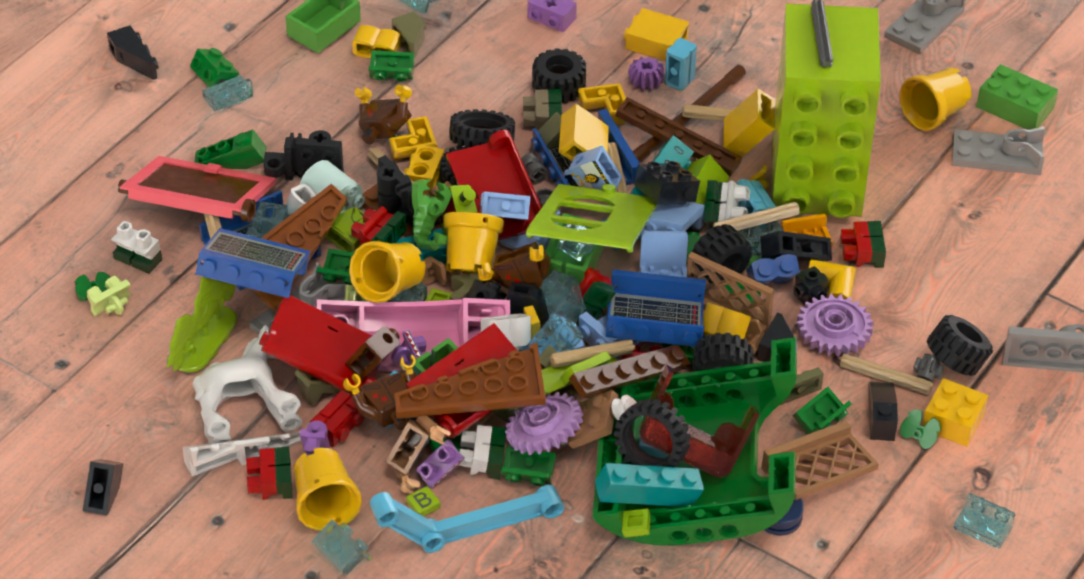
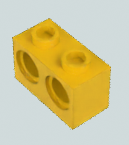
M418 144L416 152L410 156V166L405 168L404 173L413 182L420 179L431 180L426 184L430 189L423 191V194L430 195L428 192L436 185L440 178V162L442 156L444 157V149Z

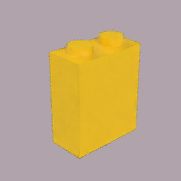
M642 8L638 15L633 17L631 26L625 29L623 39L626 40L625 49L666 61L667 49L678 38L688 39L689 21Z
M756 89L724 118L723 147L743 157L775 129V99L760 89Z
M575 104L561 115L559 153L573 161L577 154L598 146H603L606 152H608L609 126L578 104Z

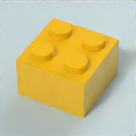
M943 378L925 410L923 426L925 427L932 418H936L941 425L940 437L968 447L985 415L989 395Z

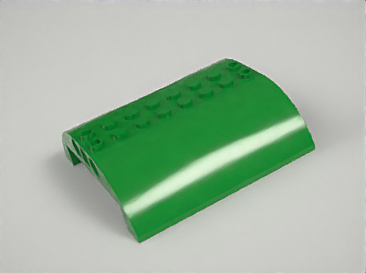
M796 337L772 340L771 361L659 376L614 389L613 391L618 394V399H621L623 395L630 396L636 403L652 398V401L659 399L661 404L664 402L670 404L669 410L675 407L678 410L676 413L677 417L683 415L685 420L682 422V425L688 424L689 430L686 433L691 434V439L688 441L691 444L687 450L686 457L676 468L699 469L704 491L694 506L610 503L599 501L595 483L592 516L594 521L611 533L625 539L663 546L741 538L763 531L778 522L789 511L795 498L796 455L794 451L770 454L769 476L760 477L757 474L758 435L764 420L790 395L797 379ZM642 416L635 419L632 428L634 439L638 445ZM614 418L612 434L599 439L596 478L606 463L626 464L623 460L626 455H620L618 452L621 446L615 445V440L618 438L614 436V431L617 429L615 425L618 421L616 418ZM648 508L651 514L649 535L624 537L622 532L623 511Z

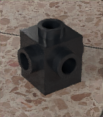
M815 266L802 270L795 277L794 295L804 306L805 302L812 303L813 297L820 300L821 295L826 298L829 280Z
M475 279L466 298L505 300L507 294L500 290L502 286L491 280L487 282Z

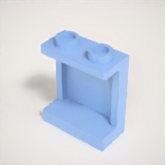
M483 192L481 194L479 213L501 218L528 220L530 196Z
M686 202L684 205L667 203L664 206L657 205L642 232L686 231L689 227L701 229L704 226L705 205L694 202Z

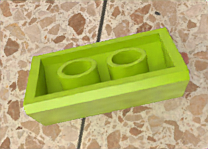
M710 154L692 162L686 169L700 180L697 199L694 203L705 205V201H707L705 198L708 180H717L718 182L725 183L729 181L727 173Z

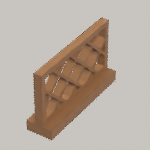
M691 252L688 256L687 278L706 280L703 310L705 311L708 302L750 316L751 319H758L765 334L774 319V316H772L774 289ZM695 263L701 265L704 271H700ZM715 272L721 274L725 280L721 281ZM708 275L714 283L710 284L704 276ZM736 282L741 283L745 289L741 290ZM729 284L734 293L730 294L724 285ZM756 291L765 294L766 299L762 300ZM746 294H750L755 302L751 303Z
M847 421L764 450L761 469L766 475L769 474L770 454L794 451L796 455V470L810 473L809 478L795 475L796 483L807 485L800 490L795 488L794 500H798L878 470L879 464L851 434L852 426ZM850 444L854 451L843 449L840 447ZM828 452L834 454V457L828 458L820 455ZM837 455L849 457L851 462L837 460ZM854 459L865 461L867 464L862 466L853 462ZM805 460L814 461L813 466L801 464L800 462ZM816 463L831 465L830 470L818 468ZM835 466L843 469H848V472H835L833 471V468ZM813 474L828 477L824 481L812 479Z

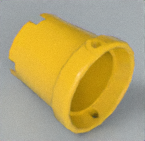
M950 67L930 75L920 74L907 78L902 83L899 92L900 106L904 116L910 124L919 130L929 131L937 128L946 121L947 117L965 108L968 105L966 102L971 100V86L967 77L961 78L958 74L960 70Z
M474 212L446 213L443 216V225L447 229L448 236L446 271L457 274V270H460L464 274L478 273L477 268L485 269L484 265L486 263H490L491 268H493L498 236L503 231L504 220L494 215Z
M382 241L363 243L355 250L350 260L349 274L351 283L356 292L366 301L374 303L386 302L393 299L400 292L412 288L422 281L425 275V261L421 262L418 254L422 253L416 246L410 243L389 244Z
M329 448L313 449L314 454L306 456L305 452L297 459L293 469L298 493L296 510L299 520L306 527L317 531H330L345 526L357 516L361 509L362 498L358 486L350 479L343 461L336 451Z

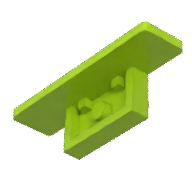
M605 351L577 364L545 368L541 370L545 395L571 385L572 383L569 378L573 373L617 361V359L610 357L608 352Z

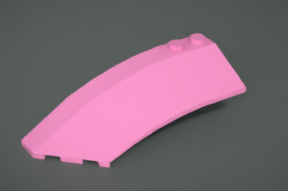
M463 298L443 301L381 303L317 299L314 304L315 308L370 335H374L383 326L388 329L393 328L399 333V345L404 341L403 331L410 330L413 337L423 336L426 341V351L421 353L432 352V348L448 338L459 348L481 332V318L510 314V300ZM392 353L380 364L377 371L393 372L395 370L397 372H406L400 365L394 364L391 359Z

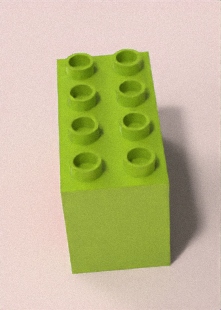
M786 3L775 105V129L772 134V202L776 207L796 202L800 209L798 215L826 214L837 218L849 216L862 217L881 84L878 8L824 5L833 65L830 68H823L819 61L811 11L812 5Z

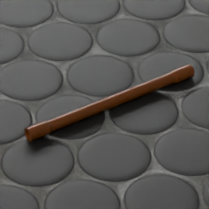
M736 65L725 74L724 78L691 105L707 106L729 86L734 85L746 74L745 68L742 65ZM681 112L672 121L683 126L691 118L683 117ZM652 136L632 152L640 163L663 141Z

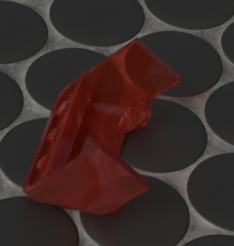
M666 364L650 398H652V401L655 399L661 400V404L664 402L669 403V410H671L674 406L672 396L665 390L674 373L671 366ZM750 406L740 427L733 423H723L717 428L714 436L688 424L689 430L686 433L691 434V439L688 441L691 444L687 450L686 457L682 461L715 477L727 476L731 472L760 415L756 407ZM643 416L639 428L640 437L643 442L670 455L673 443L666 427L655 418Z

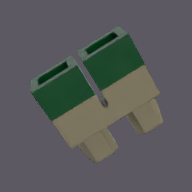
M561 89L535 90V96L523 97L524 126H535L538 131L554 113L558 112L560 116L562 115Z

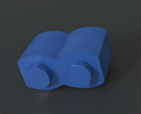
M787 254L779 256L775 260L759 259L753 262L746 272L748 278L767 286L771 282L777 284L787 283L794 279L800 270L797 257Z

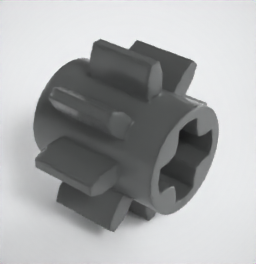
M924 354L922 359L916 358L913 371L917 372V377L934 382L935 378L941 379L944 366L940 364L941 361L934 355Z

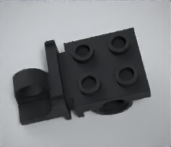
M324 130L312 132L308 139L302 138V133H298L297 138L294 137V133H290V137L285 139L284 153L265 152L264 173L266 176L279 178L284 174L285 180L293 181L295 172H298V176L303 177L312 165L321 160H328L344 173L342 141L331 140V135Z
M384 155L378 158V207H385L388 213L398 211L406 214V223L414 227L411 179L399 170L395 162H392Z

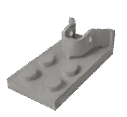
M917 0L885 30L884 38L920 55L964 12L966 0Z
M1041 126V128L1030 130L1013 129L1005 135L954 129L952 166L1041 175L1044 163L1043 138L1045 128Z
M316 262L314 263L315 269L313 274L308 276L300 284L299 288L290 293L291 296L314 307L317 299L344 301L345 284H333L323 280V276L316 272V268L321 267ZM269 308L250 322V329L259 335L260 330L266 325L269 331L276 313Z
M1067 325L1059 331L1009 326L1002 357V366L1084 372V325Z

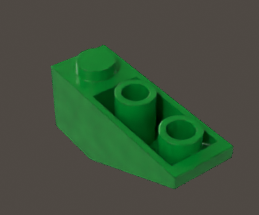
M252 129L197 150L194 162L205 165L208 163L222 165V168L248 169L264 163L267 146Z

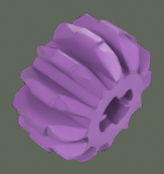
M650 56L648 58L640 57L639 60L634 59L628 69L630 84H633L635 89L642 88L643 91L645 89L652 91L654 87L659 88L660 84L663 83L665 76L663 63L658 62V59L652 60Z

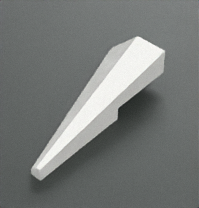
M300 432L185 446L182 448L184 462L190 474L195 476L237 459L243 466L246 464V458L260 456L259 449L285 446L290 448L301 444L302 441Z

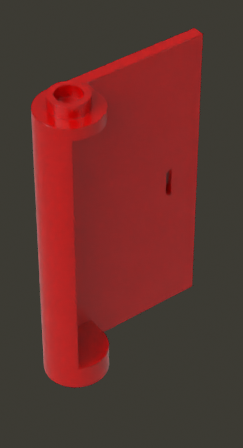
M500 130L493 133L486 144L446 153L447 161L457 185H470L471 189L475 191L477 199L475 198L474 201L477 213L480 212L481 194L483 192L530 196L528 220L502 218L504 226L502 233L498 236V241L526 234L527 228L542 206L508 130Z
M290 295L289 298L283 297L268 332L265 331L259 345L262 346L261 351L352 395V391L346 390L343 386L346 378L351 385H355L352 379L354 373L345 363L372 335ZM371 351L366 353L369 360L375 357ZM380 365L361 381L358 389L360 386L376 381L374 378Z
M493 323L406 383V387L411 388L420 384H432L437 382L439 377L446 375L448 378L457 375L459 370L492 358L502 359L509 356V352L517 349L498 326ZM493 410L432 415L431 417L438 426L450 431V436L448 437L455 438Z

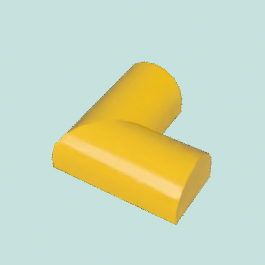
M621 83L578 89L579 105L583 109L606 108L616 125L626 123V121L615 116L616 110L626 99Z
M427 116L411 118L406 122L409 135L389 138L393 160L410 158L411 154L416 152L418 144L438 148Z
M810 260L809 268L815 266L829 280L827 298H829L830 294H833L834 298H838L841 294L844 300L851 297L856 267Z

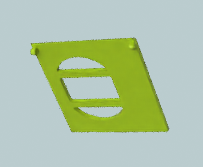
M558 184L527 228L526 235L527 238L540 236L622 248L632 253L634 251L633 245L658 204H655L654 200L649 196L616 192V186L613 184L603 185L602 190ZM576 199L598 200V201L605 202V203H607V204H609V205H611V206L601 205V204H594V203H587V202H580V201H573V200H576ZM560 206L607 212L611 213L606 222L559 216L555 215ZM554 222L592 227V229H571Z

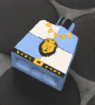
M603 146L577 154L569 169H566L564 172V177L568 182H576L579 187L602 190V186L605 184H613L617 189L622 179V175Z

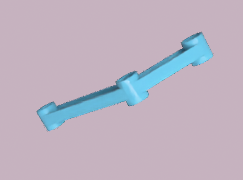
M553 485L542 486L535 494L440 521L423 517L392 499V496L387 492L374 495L369 502L379 526L389 527L423 546L424 551L428 553L439 551L446 543L540 516L555 518L562 514L565 509Z

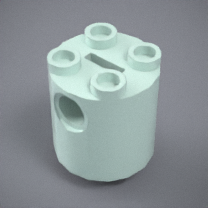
M321 160L312 165L300 181V184L308 185L316 195L330 184L335 186L347 198V204L341 213L353 207L359 209L365 202V198L362 196V187L328 160Z

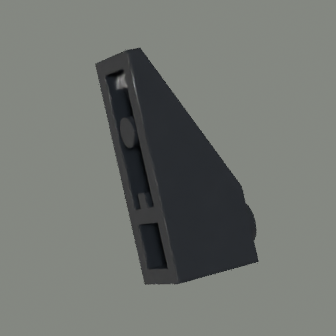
M776 231L760 236L761 259L775 260L779 256L789 254L795 255L797 261H810L811 259L832 261L831 238Z
M870 381V440L895 441L898 410L894 383Z

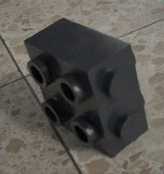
M648 162V164H638L634 186L641 190L642 194L654 200L655 204L662 206L667 205V203L684 205L686 202H696L700 180L693 176L692 172L682 168L678 162Z

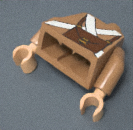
M420 416L416 420L412 419L407 423L385 461L391 465L397 478L402 483V492L412 494L415 487H420L418 480L410 478L409 471L420 458L430 439L444 445L443 437L445 434L450 436V431L438 426L428 416Z

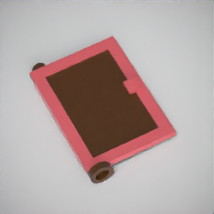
M158 156L128 181L121 179L118 184V192L128 194V199L231 219L234 215L241 216V220L244 222H252L256 213V202L276 185V178L222 168V165L208 163L205 165Z

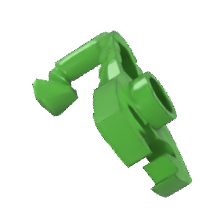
M420 179L412 183V204L414 208L413 237L419 248L437 250L440 245L445 246L447 244L448 236L434 232L435 239L433 241H429L428 237L434 227L435 220L444 213L448 206L452 193L445 184L436 182L439 190L433 192L438 195L439 199L423 195L424 190L430 189L426 184L431 180Z

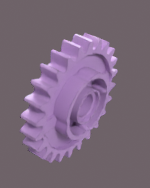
M830 294L829 298L821 295L820 300L813 297L812 303L805 302V308H800V314L797 316V330L799 331V337L804 338L803 344L810 343L811 350L818 348V354L826 351L827 356H830L834 352L839 357L841 352L849 355L850 350L858 353V347L865 348V343H869L870 336H872L873 320L870 319L871 313H866V307H859V301L852 303L851 297L844 300L841 294L838 298H834L833 294Z
M559 392L554 396L548 394L545 397V405L524 406L521 410H514L515 416L509 417L510 423L505 425L507 428L505 431L507 439L514 450H520L521 454L527 451L529 455L537 451L539 455L544 449L550 452L551 447L560 448L559 443H568L567 437H574V431L580 430L579 424L583 423L582 416H584L578 401H575L573 396L568 397L567 393L561 396Z

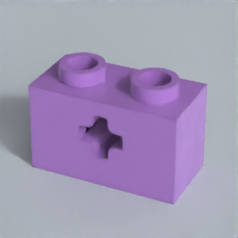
M572 0L528 1V18L558 31L564 32L576 19L577 2Z

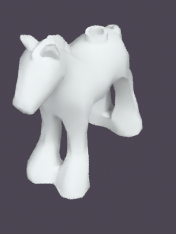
M266 325L260 330L259 337L248 342L242 358L222 363L215 362L193 380L192 386L196 391L195 400L199 401L202 407L201 416L208 444L232 441L229 435L230 423L227 419L216 413L218 406L230 398L245 397L255 392L264 399L270 413L284 432L296 431L302 425V419L296 413L301 405L297 396L278 390L273 382L272 371L266 361L277 358L261 351L262 346L259 345V341L265 331L268 332Z

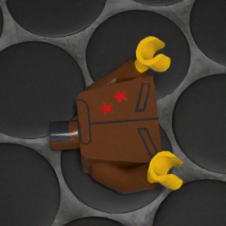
M397 85L395 87L394 93L400 99L371 100L369 103L372 92L366 87H363V91L359 88L355 89V96L361 99V104H359L360 120L358 123L360 129L364 132L362 140L369 145L373 144L376 139L392 138L412 116L408 110V103H406V100L412 95V90L405 85Z
M533 242L498 255L493 268H491L490 263L484 265L485 269L477 268L478 277L482 281L493 280L506 289H509L511 282L535 285L540 288L539 286L544 284L546 276L549 274L551 257L544 251L543 245L538 247L537 242Z
M413 355L410 356L412 365H406L403 357L400 360L401 368L406 370L405 375L401 371L360 386L359 389L358 386L361 383V379L357 374L352 375L355 385H351L347 378L344 380L343 386L346 390L352 391L351 397L360 415L376 421L381 427L395 424L398 430L405 428L410 420L409 418L397 419L394 393L408 389L406 383L417 376L416 372L413 373V367L416 363Z

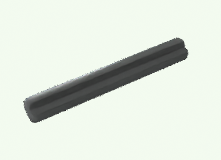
M813 0L811 2V11L819 61L823 68H830L833 65V55L824 2L822 0Z

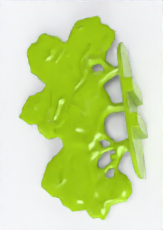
M207 277L201 278L199 292L194 301L195 309L192 316L185 314L176 320L174 334L169 346L170 354L167 358V368L172 366L173 371L197 372L217 356L218 349L222 343L227 342L230 332L237 323V314L234 310L223 306L225 301H229L233 297L236 288L235 284L212 280Z

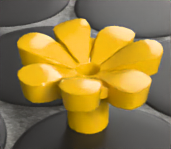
M766 164L757 174L752 175L749 180L760 181L764 189L769 186V183L764 179L768 168Z

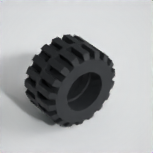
M555 48V50L549 49L546 50V53H540L539 57L534 59L532 65V88L534 93L535 90L561 89L563 103L577 100L578 89L586 88V62L583 60V57L577 55L575 51H569V49L561 50L559 48Z
M723 224L715 226L702 235L691 252L741 274L750 262L753 249L751 244L733 226ZM695 263L700 271H704L701 265ZM715 272L721 281L725 280L721 274ZM708 275L704 276L710 284L714 283Z
M945 315L927 338L928 347L935 357L948 368L963 375H976L993 353L992 344L980 329L967 320L954 315Z
M726 332L725 334H709L705 339L701 338L694 347L692 372L753 364V347L751 344H748L746 339H740L739 335H731V333Z

